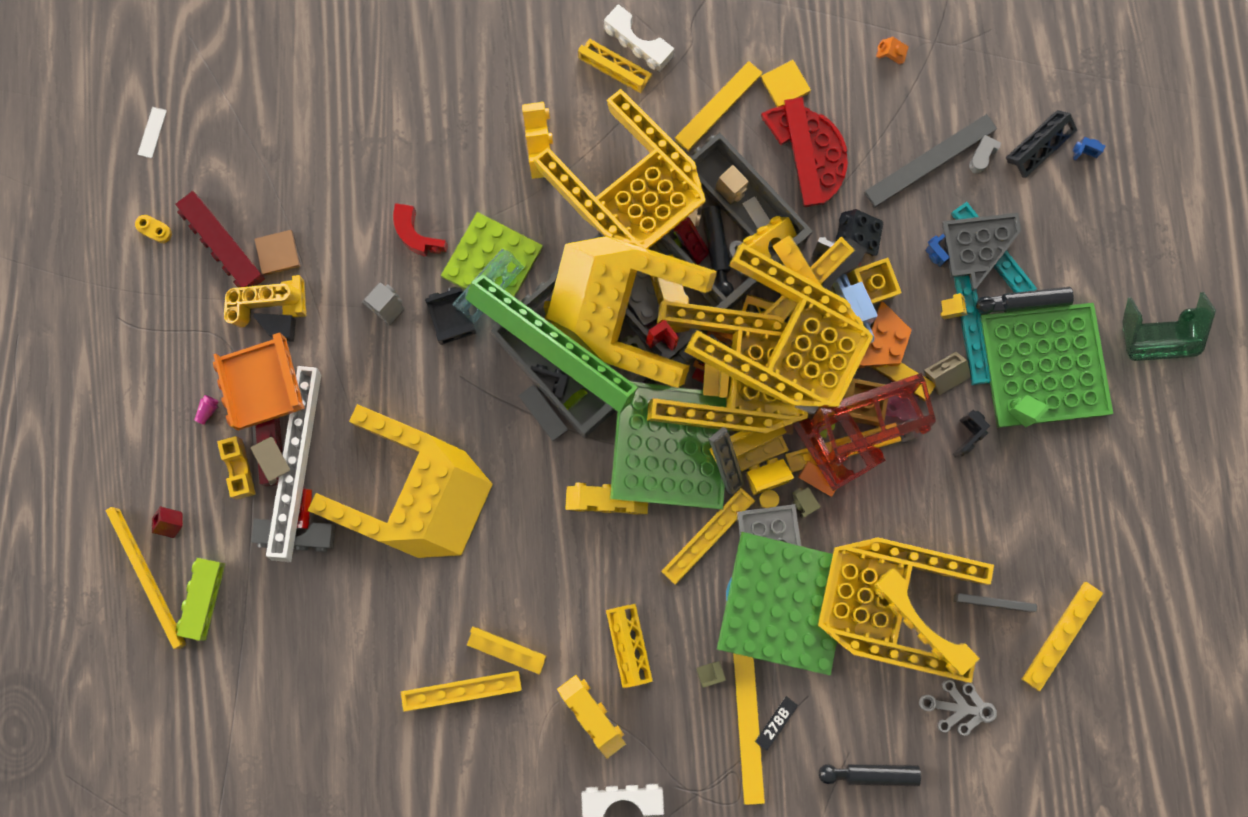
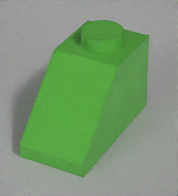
M1026 395L1022 398L1017 397L1011 403L1012 408L1009 410V413L1026 428L1037 422L1050 407Z

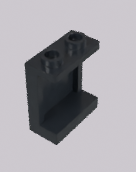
M451 287L446 290L447 292L441 294L433 293L428 296L429 298L425 299L440 345L477 334L461 287Z

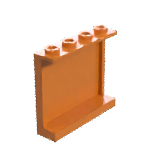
M281 333L274 334L273 340L221 357L213 354L215 360L213 361V367L219 376L217 383L224 396L222 397V403L228 413L226 420L228 425L239 431L305 409L287 339Z

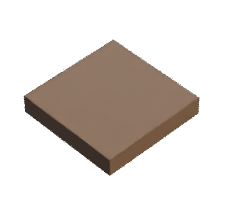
M292 230L255 239L263 275L300 267Z

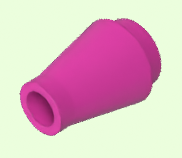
M208 395L200 398L194 420L205 425L206 421L218 408L217 404L219 401Z

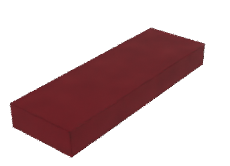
M686 217L673 230L694 264L699 265L709 254V250L692 220Z

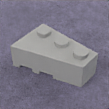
M382 283L377 284L362 301L364 305L388 325H391L404 310L401 304L403 301L388 284L386 286Z

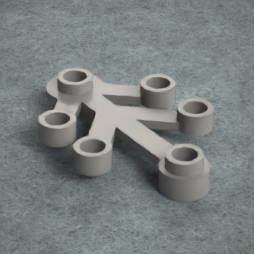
M945 680L942 683V688L950 693L956 703L938 701L931 695H923L919 699V705L925 711H932L935 708L955 711L946 720L938 722L937 727L941 732H948L951 726L964 716L973 714L975 716L966 724L960 723L957 726L958 733L966 736L979 723H990L994 721L997 715L994 705L984 703L975 691L974 685L970 683H965L962 686V692L965 695H969L977 707L967 704L955 688L956 685L952 680ZM948 682L952 684V688L950 690L946 688V684ZM968 685L972 689L970 693H967L965 690ZM925 699L930 701V705L927 707L924 705ZM984 709H988V716L983 715ZM943 722L947 724V728L945 730L941 728V724ZM962 726L967 727V731L965 733L961 732Z

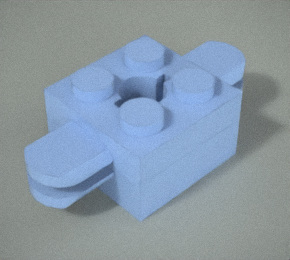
M842 274L833 283L837 295L849 302L856 316L860 317L864 327L873 335L870 325L878 315L863 283L850 285L846 274Z

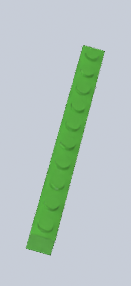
M482 274L471 282L466 296L467 301L621 413L631 403L638 389L636 385Z

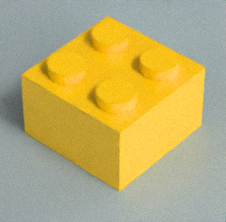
M889 258L859 267L847 274L851 285L863 283L872 304L885 301L902 293Z

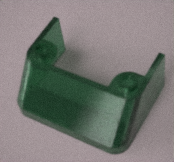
M1200 292L1196 308L1182 311L1178 321L1142 324V314L1132 297H1129L1122 320L1126 352L1129 358L1133 361L1200 355L1205 350L1216 309L1205 292Z

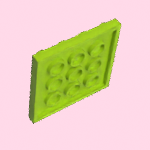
M477 212L443 270L441 277L468 291L471 282L483 274L513 297H516L543 249V245Z

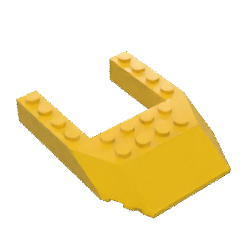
M620 89L607 99L610 113L650 152L639 163L595 197L548 147L533 160L537 170L582 218L604 236L649 249L706 201L695 162Z
M608 236L565 244L547 319L557 329L604 363L676 388L684 385L689 365L618 342L636 272L640 271L706 293L712 290L717 271Z
M742 243L729 266L797 302L768 363L764 367L698 330L692 335L684 352L757 391L793 406L839 407L873 335L864 327L862 320L859 316H856L846 299Z
M665 300L659 304L657 324L666 320L670 326L733 334L732 349L764 367L768 363L787 325L779 316ZM729 376L726 408L653 398L649 401L647 421L712 429L724 427L731 431L768 433L808 418V412L757 391Z
M357 404L349 420L351 424L419 453L388 522L385 523L318 493L315 494L308 511L417 558L462 555L493 484L465 451Z
M878 537L834 548L818 622L820 628L853 655L972 683L975 664L964 675H953L946 668L947 663L942 658L939 660L933 653L898 645L897 640L902 616L900 613L898 615L895 614L889 607L890 603L886 599H881L875 593L876 588L873 585L893 568L908 582L905 586L906 592L908 591L912 568L980 585H991L994 565Z

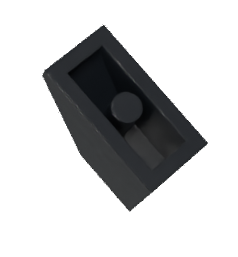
M254 313L253 317L271 338H273L274 334L281 333L287 339V343L288 341L294 342L296 319L292 315Z

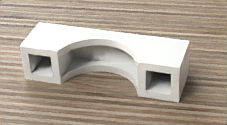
M618 4L604 19L605 31L610 36L614 35L619 39L621 45L633 50L632 52L636 57L643 58L650 68L660 72L674 57V48L662 38L645 41L636 37L631 30L632 15Z
M647 784L646 788H638V785H627L626 789H618V786H607L606 790H598V787H587L586 791H582L583 817H603L606 809L618 800H629L635 803L641 809L643 816L664 815L663 789L658 787V784Z

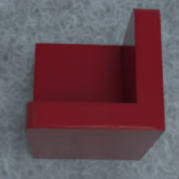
M160 506L152 517V533L175 538L183 527V513L177 510Z

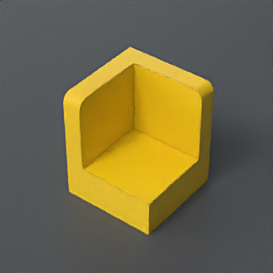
M961 293L953 295L951 299L941 301L943 310L941 317L943 319L967 315L965 298Z

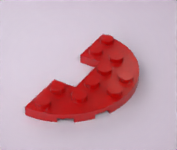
M784 106L767 110L761 114V118L781 146L791 140ZM805 107L823 206L837 193L845 178L848 166L847 148L840 131L827 117Z

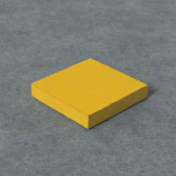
M794 60L761 76L763 84L777 107L784 106V100L800 98L811 92Z

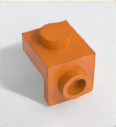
M890 37L879 43L876 57L883 58L886 56L897 64H902L905 62L909 46L894 37Z

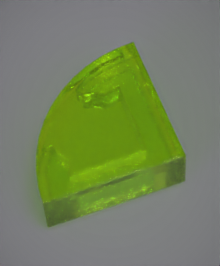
M584 388L580 389L567 399L564 406L569 410L588 393Z

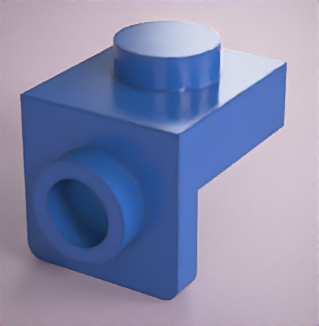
M1084 137L1080 142H1076L1072 150L1074 152L1072 159L1077 160L1082 153L1097 159L1103 153L1106 145L1101 144L1096 139Z
M944 234L940 237L935 235L927 242L929 246L925 250L929 254L930 260L934 264H938L939 267L950 258L939 245L946 237Z

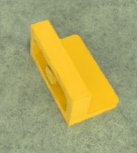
M300 275L292 276V280L282 281L281 284H287L299 290L300 299L294 305L282 306L283 315H292L294 318L305 317L304 279Z
M705 363L703 395L727 398L729 375Z

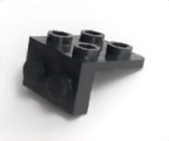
M857 209L841 212L836 241L840 237H849L866 248L865 253L876 256L879 251L883 221Z
M973 409L959 420L972 435L953 453L954 457L959 455L963 457L965 454H968L975 447L973 443L981 441L988 434L986 430L990 425L985 421V417L981 412Z

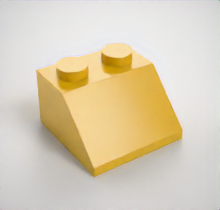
M773 458L766 461L767 465L760 467L757 464L748 468L749 471L745 475L753 496L790 483L794 479L784 459L778 460V458Z

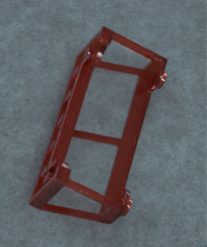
M922 373L842 399L839 407L821 406L809 425L829 464L835 462L841 464L848 460V456L851 453L913 431L921 433V435L926 434L932 430L931 427L936 422L925 378ZM920 385H922L929 411L927 416L923 415L913 397V394ZM896 395L898 398H908L919 418L886 429L879 401ZM874 403L881 432L836 446L830 421L837 415ZM824 424H826L832 446L830 453L818 431V428H821Z
M842 401L839 407H831L837 416L836 419L817 430L809 418L792 423L833 491L886 461L881 449L868 445ZM837 422L842 424L867 465L866 468L856 474L853 470L847 469L843 464L839 466L836 464L819 436L820 432Z

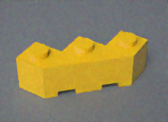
M544 102L523 104L522 110L531 178H543L544 176L537 170L533 159L547 147L550 149V144H553L552 133H548L547 120L550 119L549 108H545Z
M575 483V486H567L565 510L626 513L632 515L648 514V502L610 499L611 484H602V487L586 486V483Z
M575 675L557 688L567 706L571 708L582 727L593 739L595 745L608 759L626 745L622 738L624 733L618 725L614 727L605 715L608 711L601 702L597 704L589 693L591 687L586 680L583 679L581 681Z

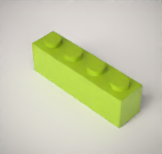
M197 558L194 561L191 569L193 573L192 579L188 582L186 588L188 592L187 598L183 601L181 611H183L182 617L176 626L177 636L199 641L206 640L226 563Z

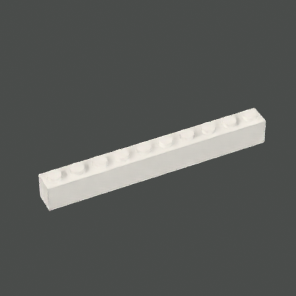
M297 367L296 378L305 409L289 415L283 457L290 468V472L280 476L278 481L266 557L272 561L291 562L321 380L319 370L314 367Z

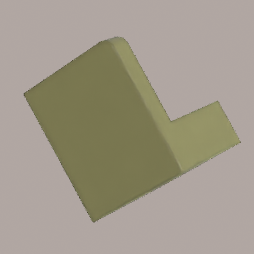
M720 661L706 664L696 669L703 688L726 681Z

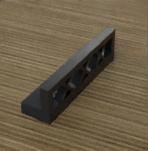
M1056 110L1005 157L1007 162L1016 165L1021 176L1026 178L1077 131L1071 113ZM1068 124L1070 129L1063 134L1064 127ZM1057 135L1055 143L1050 146L1052 137ZM1044 147L1042 155L1038 158L1039 149ZM1028 159H1031L1029 167L1025 169L1023 164Z

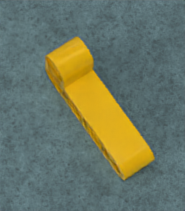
M287 284L232 288L225 295L224 319L229 324L243 328L249 323L250 309L294 305L300 299V292Z

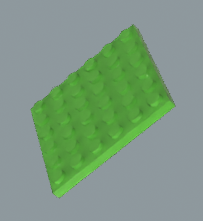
M1094 303L980 316L997 428L1022 425L1009 413V410L1012 408L1011 403L1017 397L1022 398L1026 395L1050 407L1034 424L1113 415Z
M631 382L638 389L631 403L621 413L618 412L610 499L723 509L725 486L718 465L709 450L711 448L709 438L720 429L647 421L649 401L653 398L725 408L727 398L703 395V390Z
M741 532L717 650L831 675L837 641L820 628L818 622L833 554Z

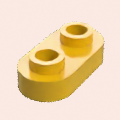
M141 215L135 221V228L141 234L159 243H166L172 237V231L166 224L148 215ZM163 230V232L158 235V231Z

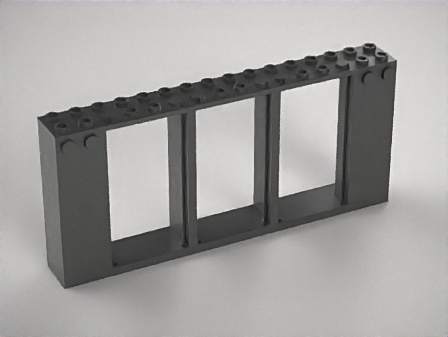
M718 133L716 136H710L706 140L705 146L702 148L698 147L693 151L691 159L695 162L701 187L748 237L754 235L758 228L742 203L755 196L769 220L775 216L790 218L797 234L793 240L798 248L808 241L813 231L721 133ZM734 165L749 182L746 186L747 191L744 193V197L740 201H734L730 204L715 188L719 177ZM598 233L593 239L605 236L602 233ZM668 234L655 243L664 255H673L674 258L694 264ZM768 246L771 255L770 259L782 264L783 262L773 246ZM559 270L554 271L550 275L551 279L549 281L539 284L535 289L536 292L532 295L528 294L521 302L531 310H534L553 293ZM749 277L727 298L714 284L711 291L706 293L698 292L712 307L732 309L760 282ZM627 307L624 321L648 346L646 340L649 330L643 327ZM495 322L493 324L491 332L494 339L584 439L616 411L571 376H569L570 379L564 400L558 399L552 391L555 381L558 382L559 379L533 372L530 368L531 366L536 367L537 364L547 366L549 371L554 372L555 369H561L499 323ZM690 329L678 340L674 351L666 350L660 342L652 348L649 347V349L654 354L672 359L688 345L692 335L697 330L701 333L707 330ZM638 375L632 382L648 383L651 379Z

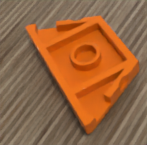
M882 301L877 310L878 316L873 321L871 327L874 342L869 344L858 366L859 368H864L865 366L883 367L884 365L899 366L901 364L912 330Z

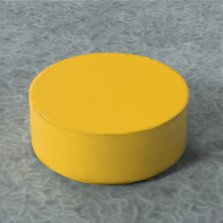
M773 490L764 491L759 498L760 505L763 508L776 507L779 503L778 494Z

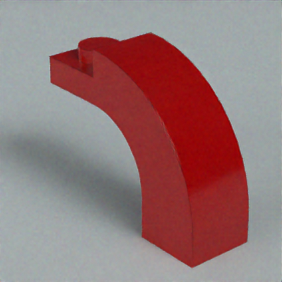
M395 203L393 212L394 226L400 239L408 249L427 257L428 250L435 254L447 253L448 245L446 240L424 237L415 231L416 210L414 206Z

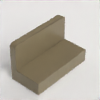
M957 352L924 370L925 375L934 382L936 392L939 395L971 377L967 360Z
M272 437L250 447L270 485L278 482V477L290 472L287 462Z

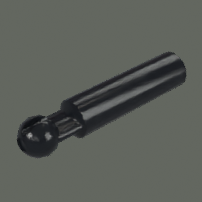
M709 206L702 209L711 268L717 271L716 275L719 278V283L716 287L727 298L734 291V287L727 281L726 274L731 271V267L729 266L730 262L721 209L719 206Z
M1068 286L1006 293L995 297L983 296L978 299L976 309L981 314L988 315L992 312L1001 311L1007 313L1070 306L1073 304L1074 294L1072 288Z
M825 764L819 769V779L828 785L833 784L836 780H846L848 785L920 786L921 771L918 765L848 764L846 769H837L831 764Z

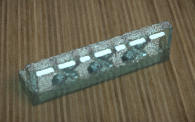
M501 249L475 279L483 274L495 283L497 277L503 276L500 287L505 289L521 272L524 266L509 251ZM512 261L517 267L512 272L507 273V266ZM469 285L452 305L461 311L471 322L475 323L484 312L477 308V312L472 316L467 311L473 305L466 300Z

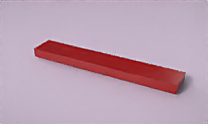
M803 97L784 100L803 207L822 205L823 200Z

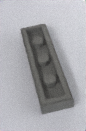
M722 427L709 438L726 492L733 495L745 485L729 432L726 428Z
M960 593L955 594L953 602L1025 612H1037L1038 606L1033 603Z

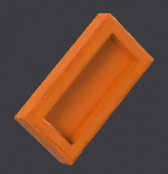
M809 461L806 462L798 478L830 497L833 496L841 483L840 479Z

